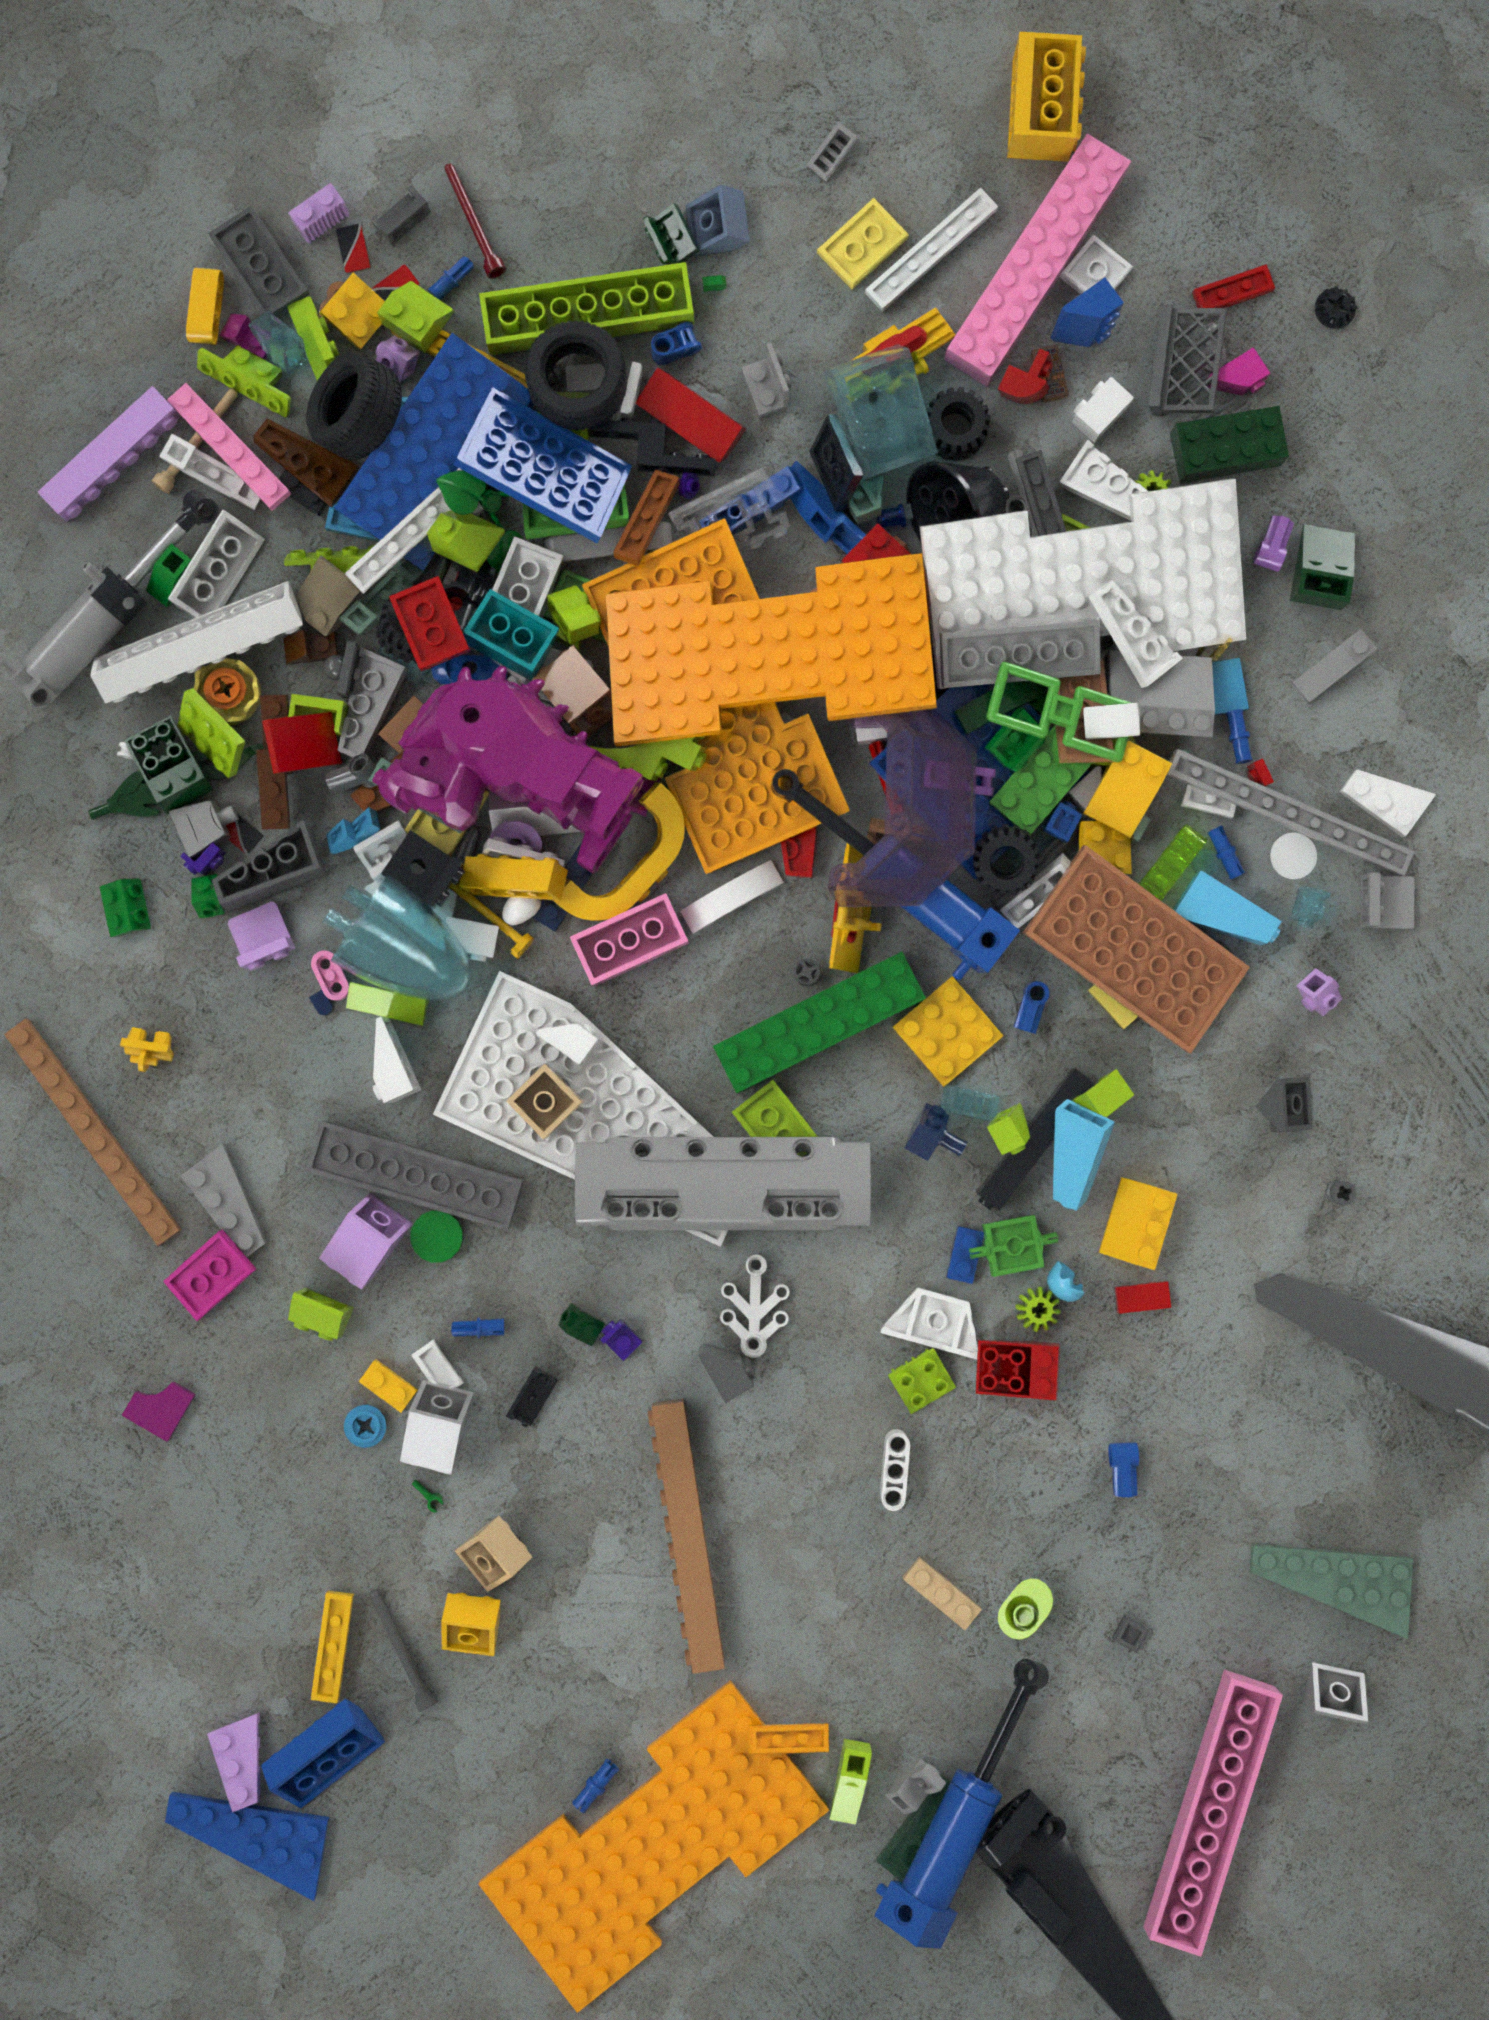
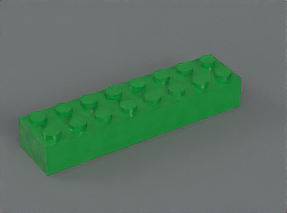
M900 952L714 1045L713 1048L737 1094L923 1001L926 997L903 952Z

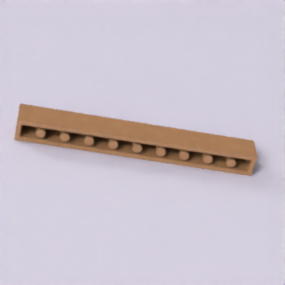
M684 1398L655 1402L652 1404V1410L648 1411L650 1427L655 1426L656 1437H652L654 1453H659L660 1463L656 1464L658 1480L663 1479L664 1490H660L662 1506H667L668 1516L664 1517L666 1533L671 1532L672 1543H668L670 1559H675L677 1568L672 1570L674 1586L679 1585L681 1596H676L678 1612H683L685 1620L680 1625L682 1639H687L689 1649H685L686 1665L692 1666L693 1674L725 1669Z

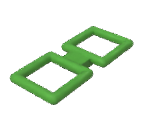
M1002 662L1000 664L986 715L988 721L1039 738H1045L1048 735L1050 723L1065 727L1062 743L1065 746L1114 762H1121L1123 760L1129 736L1117 737L1114 750L1075 738L1074 736L1084 699L1103 705L1128 704L1132 702L1083 686H1078L1075 689L1073 699L1058 695L1061 685L1058 678L1009 662ZM1008 674L1049 687L1039 726L998 713Z

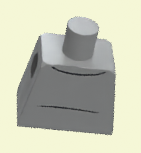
M212 801L169 811L188 856L195 860L202 855L212 842L220 845L228 840L231 835L226 825L239 820L238 814L232 805L219 810L217 804Z

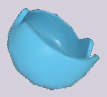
M1057 1261L1047 1275V1284L1051 1292L1067 1302L1077 1301L1085 1294L1082 1290V1284L1074 1285L1073 1283L1075 1273L1064 1263Z

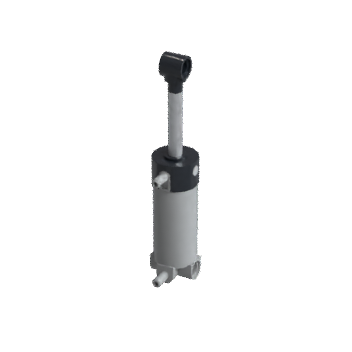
M194 489L185 495L183 508L181 509L184 513L124 577L120 574H115L107 566L100 572L90 562L84 563L82 570L93 579L85 589L86 591L21 660L16 659L11 664L3 656H0V668L6 672L5 679L18 688L34 707H47L58 697L110 640L147 604L138 594L139 591L136 587L153 570L154 564L170 544L175 546L195 524L200 526L201 523H210L216 518L218 505L206 493Z

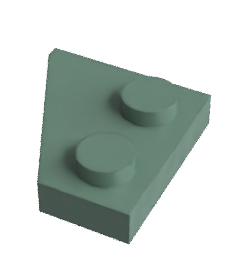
M882 465L863 472L862 480L847 505L857 524L882 515L884 468Z

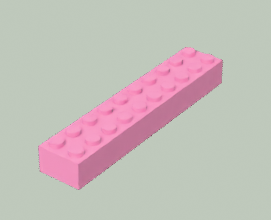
M1087 133L948 346L944 358L945 361L984 386H989L1060 277V274L1125 177L1131 163L1129 159Z
M1225 1669L1223 1671L1143 1926L1150 1940L1202 1956L1283 1697L1281 1692L1273 1685Z

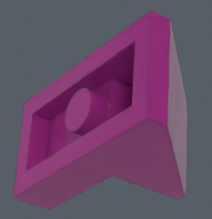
M231 313L219 334V337L235 346L239 345L264 360L267 359L277 341L275 335L254 325L248 316Z

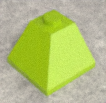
M451 510L439 515L427 532L434 552L478 572L504 535L505 530L471 513L460 515Z

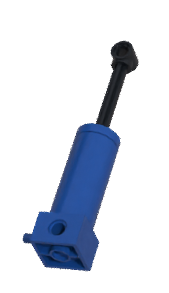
M783 769L773 776L770 787L775 796L784 798L789 803L792 800L866 857V866L860 875L952 947L950 951L962 961L952 974L958 981H961L970 968L974 969L977 973H988L1020 930L993 908L984 909L903 844L899 843L894 837L890 836L883 844L880 842L876 846L802 788L804 783L798 779V776L793 771ZM781 777L788 778L792 784L791 789L787 791L780 789L778 779ZM983 934L988 939V944L986 947H984L981 942Z
M1022 1659L1017 1662L1013 1671L1015 1678L1013 1684L1016 1685V1688L975 1773L956 1769L903 1881L891 1880L888 1887L881 1883L876 1888V1893L883 1898L874 1916L915 1947L941 1949L958 1914L950 1908V1905L1003 1796L999 1790L993 1787L990 1778L1030 1695H1035L1037 1690L1042 1689L1048 1683L1049 1672L1042 1663L1030 1659ZM1033 1668L1034 1676L1031 1680H1029L1028 1674L1029 1671Z

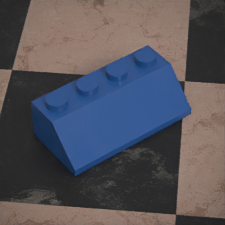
M344 1699L327 1714L316 1720L313 1725L299 1736H296L285 1747L273 1754L261 1767L269 1791L302 1808L384 1744L385 1740L364 1711L348 1699Z

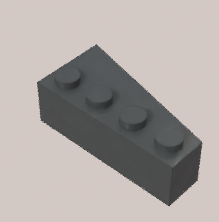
M304 820L297 823L296 827L287 833L284 832L276 837V840L266 847H261L253 852L254 855L245 861L238 862L212 880L219 904L222 907L231 911L327 875L312 829Z

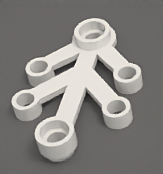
M759 1254L751 1255L746 1261V1270L751 1274L750 1305L737 1292V1287L734 1283L726 1282L721 1287L722 1295L730 1299L749 1319L748 1331L736 1319L734 1310L727 1308L720 1314L721 1322L729 1325L741 1338V1350L750 1358L760 1357L766 1350V1340L779 1327L787 1325L789 1321L788 1314L783 1310H778L774 1313L773 1320L759 1331L760 1320L781 1300L787 1299L790 1294L787 1285L778 1284L774 1288V1293L760 1305L761 1275L766 1271L767 1263L765 1258ZM753 1260L761 1262L759 1269L755 1270L751 1267ZM728 1285L734 1288V1293L731 1295L724 1293V1288ZM780 1287H784L787 1290L786 1295L783 1297L778 1296L776 1293ZM726 1312H730L733 1315V1319L729 1322L723 1319V1315ZM784 1314L786 1317L785 1322L778 1323L776 1316ZM752 1339L757 1340L759 1343L755 1349L750 1348L748 1345Z

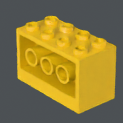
M1019 31L1012 62L1007 158L1069 162L1071 153L1076 151L1077 141L1080 140L1082 123H1078L1079 114H1082L1083 97H1080V89H1083L1085 72H1081L1082 63L1084 64L1086 56V46H1082V35Z

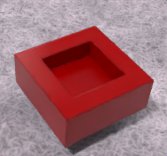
M1263 758L1247 766L1249 780L1265 787L1274 782Z

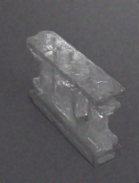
M766 465L674 508L668 513L672 523H675L678 532L690 526L692 533L700 530L695 519L691 518L684 522V517L714 503L715 508L706 512L711 524L718 522L715 514L737 504L747 525V528L733 534L739 551L748 546L750 550L756 549L765 544L763 539L773 536L774 539L784 536L788 533L787 528L792 525L785 510L773 515L766 501L763 491L774 486ZM762 481L763 485L754 489L759 501L758 503L746 507L741 495L731 500L730 495ZM764 512L769 524L780 521V524L755 536L748 537V534L756 530L751 517Z

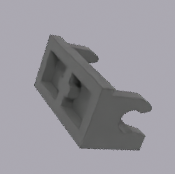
M412 185L407 188L408 194L380 218L377 216L372 218L373 225L392 246L431 213L427 201Z

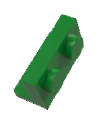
M1018 707L1011 715L1013 718L1039 726L1023 708ZM1002 726L985 748L1003 767L1017 772L1027 764L1028 758L1033 752L1044 744L1046 737L1039 738Z
M119 879L99 886L110 937H119L134 931L151 929L141 879Z

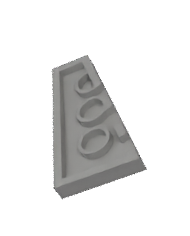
M360 647L359 666L354 674L355 684L353 693L350 694L348 705H350L349 711L344 719L338 746L340 753L351 758L361 753L368 755L409 670L403 665Z
M222 1144L182 1174L181 1177L218 1227L226 1232L248 1258L267 1244L255 1213L252 1212L247 1194L238 1179L236 1168L230 1160L226 1144Z

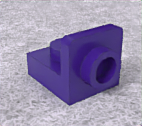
M621 1319L617 1323L612 1320L601 1331L604 1334L601 1338L603 1344L606 1343L623 1361L643 1342Z

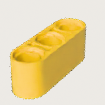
M197 267L193 270L186 324V337L190 343L216 345L224 291V274L222 270Z

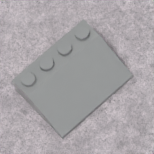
M1108 651L1106 666L1107 695L1138 703L1140 733L1213 737L1215 702L1212 658L1181 656L1182 660L1149 686L1141 688L1121 652Z

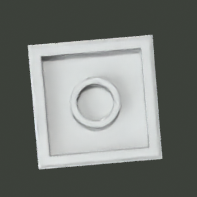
M1092 235L1060 274V278L1080 294L1105 277L1114 290H1116L1132 271L1133 266L1095 235Z

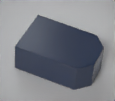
M322 990L309 997L318 1014L327 1016L333 1012L334 1005L324 995Z

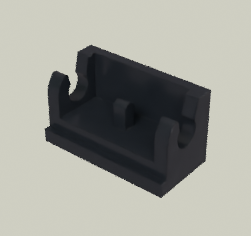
M535 1367L506 1417L511 1420H519L524 1427L531 1426L558 1379Z

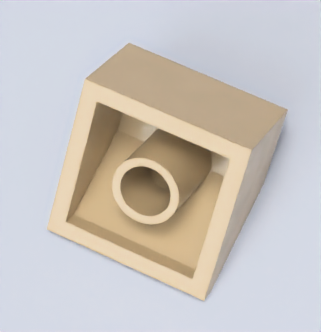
M497 1516L455 1550L456 1554L487 1592L513 1577L532 1558L525 1544L518 1540L508 1523L503 1521L500 1516Z

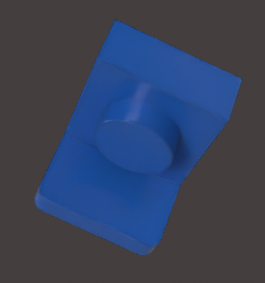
M1066 801L1058 802L1052 809L1053 812L1043 831L1067 843L1082 814L1076 811L1077 807Z

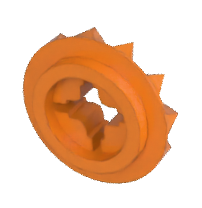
M219 668L211 672L206 678L204 694L208 702L214 707L226 710L236 708L241 701H244L247 691L246 683L242 675L236 670ZM221 680L227 686L233 685L229 689L231 697L226 696L224 693L219 694L222 690Z

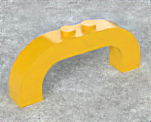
M655 782L639 800L653 815L657 824V838L652 848L619 884L606 894L598 896L586 894L567 878L561 901L553 900L559 907L581 919L591 921L607 920L627 911L637 901L642 902L649 895V888L655 881L659 883L668 874L666 869L675 860L682 847L685 825L683 813L677 800L662 783Z

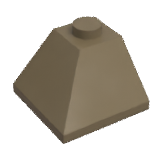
M321 555L298 591L296 598L304 620L326 637L341 626L343 622L340 620V616L355 603L361 591L341 570Z

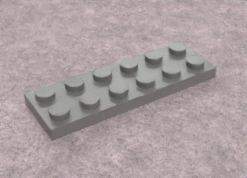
M1093 619L940 633L942 687L951 688L995 684L999 666L1002 662H1009L1055 678L1101 674L1100 621ZM1008 674L1007 682L1028 681Z

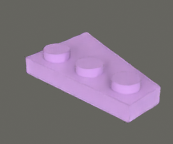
M260 1712L207 1733L232 1812L260 1801V1737H258Z

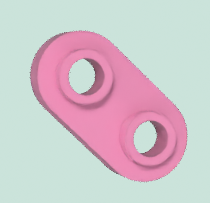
M329 951L317 952L311 960V967L324 995L334 1001L345 999L348 996L350 982L337 956ZM328 959L330 961V967L328 969H324L322 967V963L324 960ZM336 983H340L342 986L341 991L338 993L333 989Z

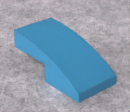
M368 807L352 823L343 818L326 834L330 853L336 854L353 848L378 832L380 824L377 811Z

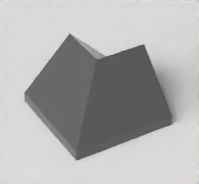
M1309 1077L1277 1079L1255 1106L1270 1121L1271 1132L1312 1129Z

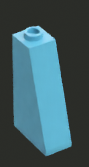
M1202 870L1195 873L1173 908L1175 912L1196 927L1258 945L1274 942L1280 933L1278 927L1282 922Z
M1066 1099L1055 1111L1053 1199L1060 1202L1065 1208L1077 1211L1088 1199L1115 1122L1069 1099Z

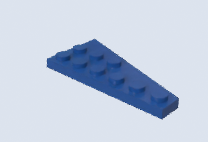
M172 1792L169 1795L166 1823L315 1901L329 1817L258 1805H250L232 1812L227 1800Z

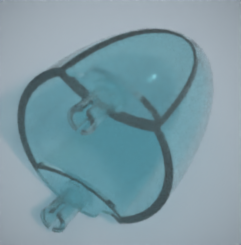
M389 874L371 898L353 887L352 884L348 887L342 899L361 910L357 920L351 921L335 911L334 908H331L322 921L341 933L344 939L332 957L331 962L378 987L397 994L425 1000L452 999L463 994L469 987L471 981L470 963L455 934L420 897Z

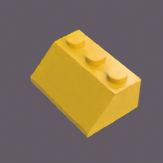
M1121 1177L1099 1253L1155 1270L1178 1194Z

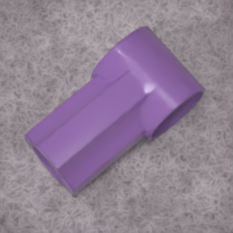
M1273 515L1271 517L1265 537L1255 553L1253 564L1279 572L1287 554L1285 548L1294 522L1284 516Z

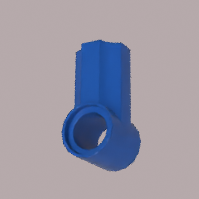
M1032 981L1024 987L1023 998L1013 1026L1014 1028L1036 1034L1045 1003L1050 994L1046 984ZM1038 985L1041 987L1043 995L1039 1000L1035 1001L1030 997V990L1033 986Z
M1110 1443L1108 1446L1110 1467H1112L1113 1495L1118 1497L1137 1496L1136 1466H1139L1137 1443Z

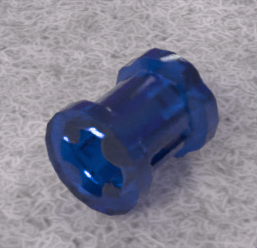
M900 503L897 507L882 509V515L877 516V523L884 529L898 525L906 527L903 504Z

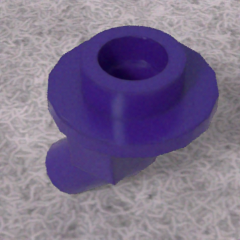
M683 473L682 478H679L680 484L677 488L679 489V495L686 499H692L700 489L699 479L695 473Z

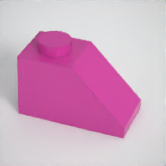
M1254 347L1220 368L1218 391L1243 396L1249 391L1254 394L1266 385L1264 381L1270 372Z

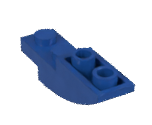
M795 461L791 468L803 490L791 497V501L805 522L825 543L831 539L848 554L866 534L841 511L835 512L825 486L798 461Z
M786 466L746 494H739L700 520L699 523L702 528H705L725 518L732 535L775 512L785 505V501L803 489L792 468Z

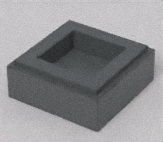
M1124 1614L1112 1639L1137 1653L1149 1629Z

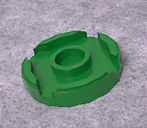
M431 1210L422 1214L414 1222L410 1232L411 1245L414 1252L423 1260L431 1263L444 1262L453 1258L460 1250L464 1240L463 1228L454 1215Z

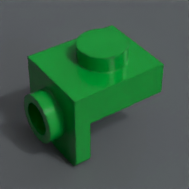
M217 874L191 878V904L199 918H210L225 913V908L219 904L212 880L218 876Z

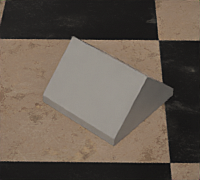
M1312 1662L1303 1701L1305 1705L1315 1714L1367 1724L1368 1710L1365 1674Z

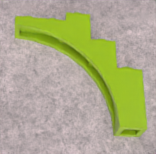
M705 736L644 743L628 748L605 749L587 744V746L618 762L621 769L632 768L642 774L643 777L653 781H657L658 778H662L668 767L667 759L688 770L696 771L697 767L701 768L707 757L705 753L707 747L698 743L699 739H704Z

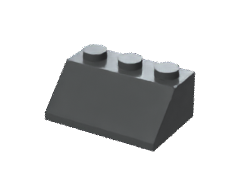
M705 1343L700 1346L698 1357L725 1403L754 1387L756 1373L748 1357L743 1358L741 1353Z

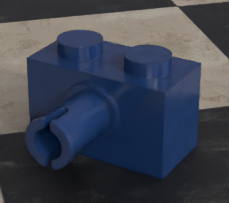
M926 1103L911 1128L904 1148L928 1161L938 1145L960 1156L968 1141H964L947 1131L946 1125L950 1115L946 1114L944 1109L937 1105Z

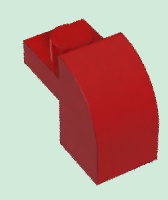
M1039 349L1028 373L1009 365L998 387L1000 395L1019 404H1031L1044 397L1050 389L1047 381L1043 379L1049 376L1053 367L1050 353Z

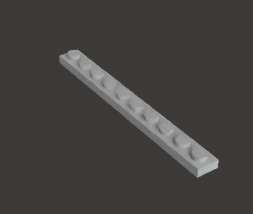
M1174 750L1170 760L1172 765L1167 776L1398 876H1405L1414 851L1182 750Z

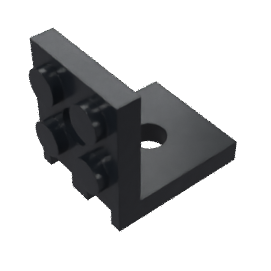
M410 830L381 872V875L435 909L437 905L443 906L450 895L447 890L452 883L457 885L465 872L462 869L464 866L462 861L456 857H450ZM417 859L422 860L426 865L425 871L419 875L412 873L410 870L411 863Z

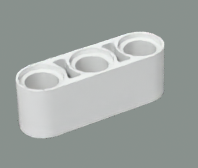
M899 1429L889 1431L884 1440L880 1498L884 1507L891 1511L901 1509L906 1500L910 1441L906 1433ZM893 1438H903L904 1445L900 1449H893L890 1446ZM890 1465H901L902 1471L896 1476L890 1475L888 1473ZM894 1490L900 1493L899 1499L895 1502H888L885 1499L889 1491Z

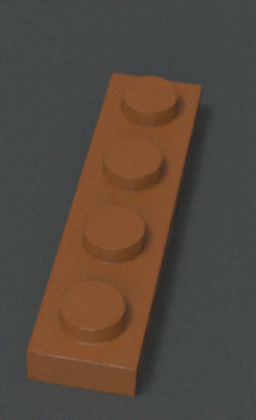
M659 470L654 471L613 551L615 559L639 566L680 484L679 477Z

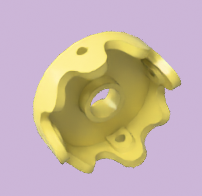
M225 658L221 662L202 666L195 673L193 689L229 725L242 723L255 713L260 703L261 686L255 673L240 660ZM231 668L239 672L244 678L247 691L244 701H241L236 708L226 710L216 708L206 699L204 683L208 675L214 670ZM222 680L220 681L222 684V690L219 692V694H221L223 689L227 687V685Z

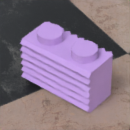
M331 183L288 212L295 227L306 242L310 244L312 240L315 241L316 237L319 238L320 234L324 235V231L328 232V228L332 229L333 225L336 226L337 222L340 223L341 219L345 220V216L349 217L344 200Z

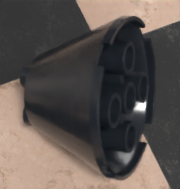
M930 461L918 466L912 472L906 490V504L911 503L913 514L910 522L921 544V526L1003 514L1006 508V500L1010 497L1008 488L1002 485L999 478L988 466L980 468Z

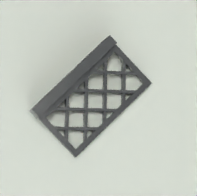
M1162 304L1149 400L1152 416H1163V412L1214 413L1227 316L1226 308H1173L1172 304ZM1179 316H1190L1195 321L1185 331L1178 326ZM1210 316H1220L1219 324L1211 331L1204 326L1203 322ZM1199 326L1207 335L1194 344L1188 335ZM1185 339L1191 348L1180 357L1175 352V346ZM1211 339L1216 344V350L1206 357L1199 348ZM1196 351L1203 361L1191 369L1184 361ZM1182 364L1189 373L1176 382L1172 377V371ZM1208 364L1213 370V374L1203 383L1196 373ZM1193 377L1200 386L1188 395L1181 386ZM1178 389L1185 399L1178 405H1168L1169 396ZM1203 390L1210 396L1209 405H1197L1192 399Z

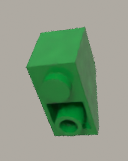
M170 544L154 564L146 591L168 608L172 603L168 600V597L192 559L173 544Z

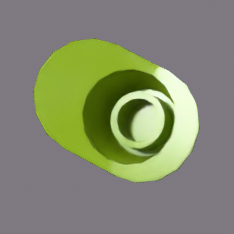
M1030 1578L1016 1586L1003 1602L998 1612L999 1627L1005 1635L1012 1639H1025L1034 1634L1042 1625L1053 1608V1596L1047 1584L1039 1579Z

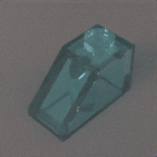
M269 310L249 323L250 330L271 362L287 375L307 362L303 338Z

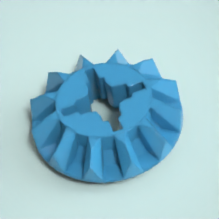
M369 1404L360 1405L352 1409L344 1421V1432L347 1439L352 1444L362 1448L372 1447L379 1443L387 1429L386 1417L383 1416L379 1408ZM372 1417L373 1419L370 1423L372 1431L366 1430L358 1434L362 1427L359 1420L365 1422Z

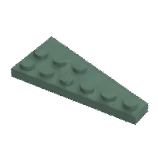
M1251 1544L1250 1571L1408 1639L1413 1558L1409 1556Z

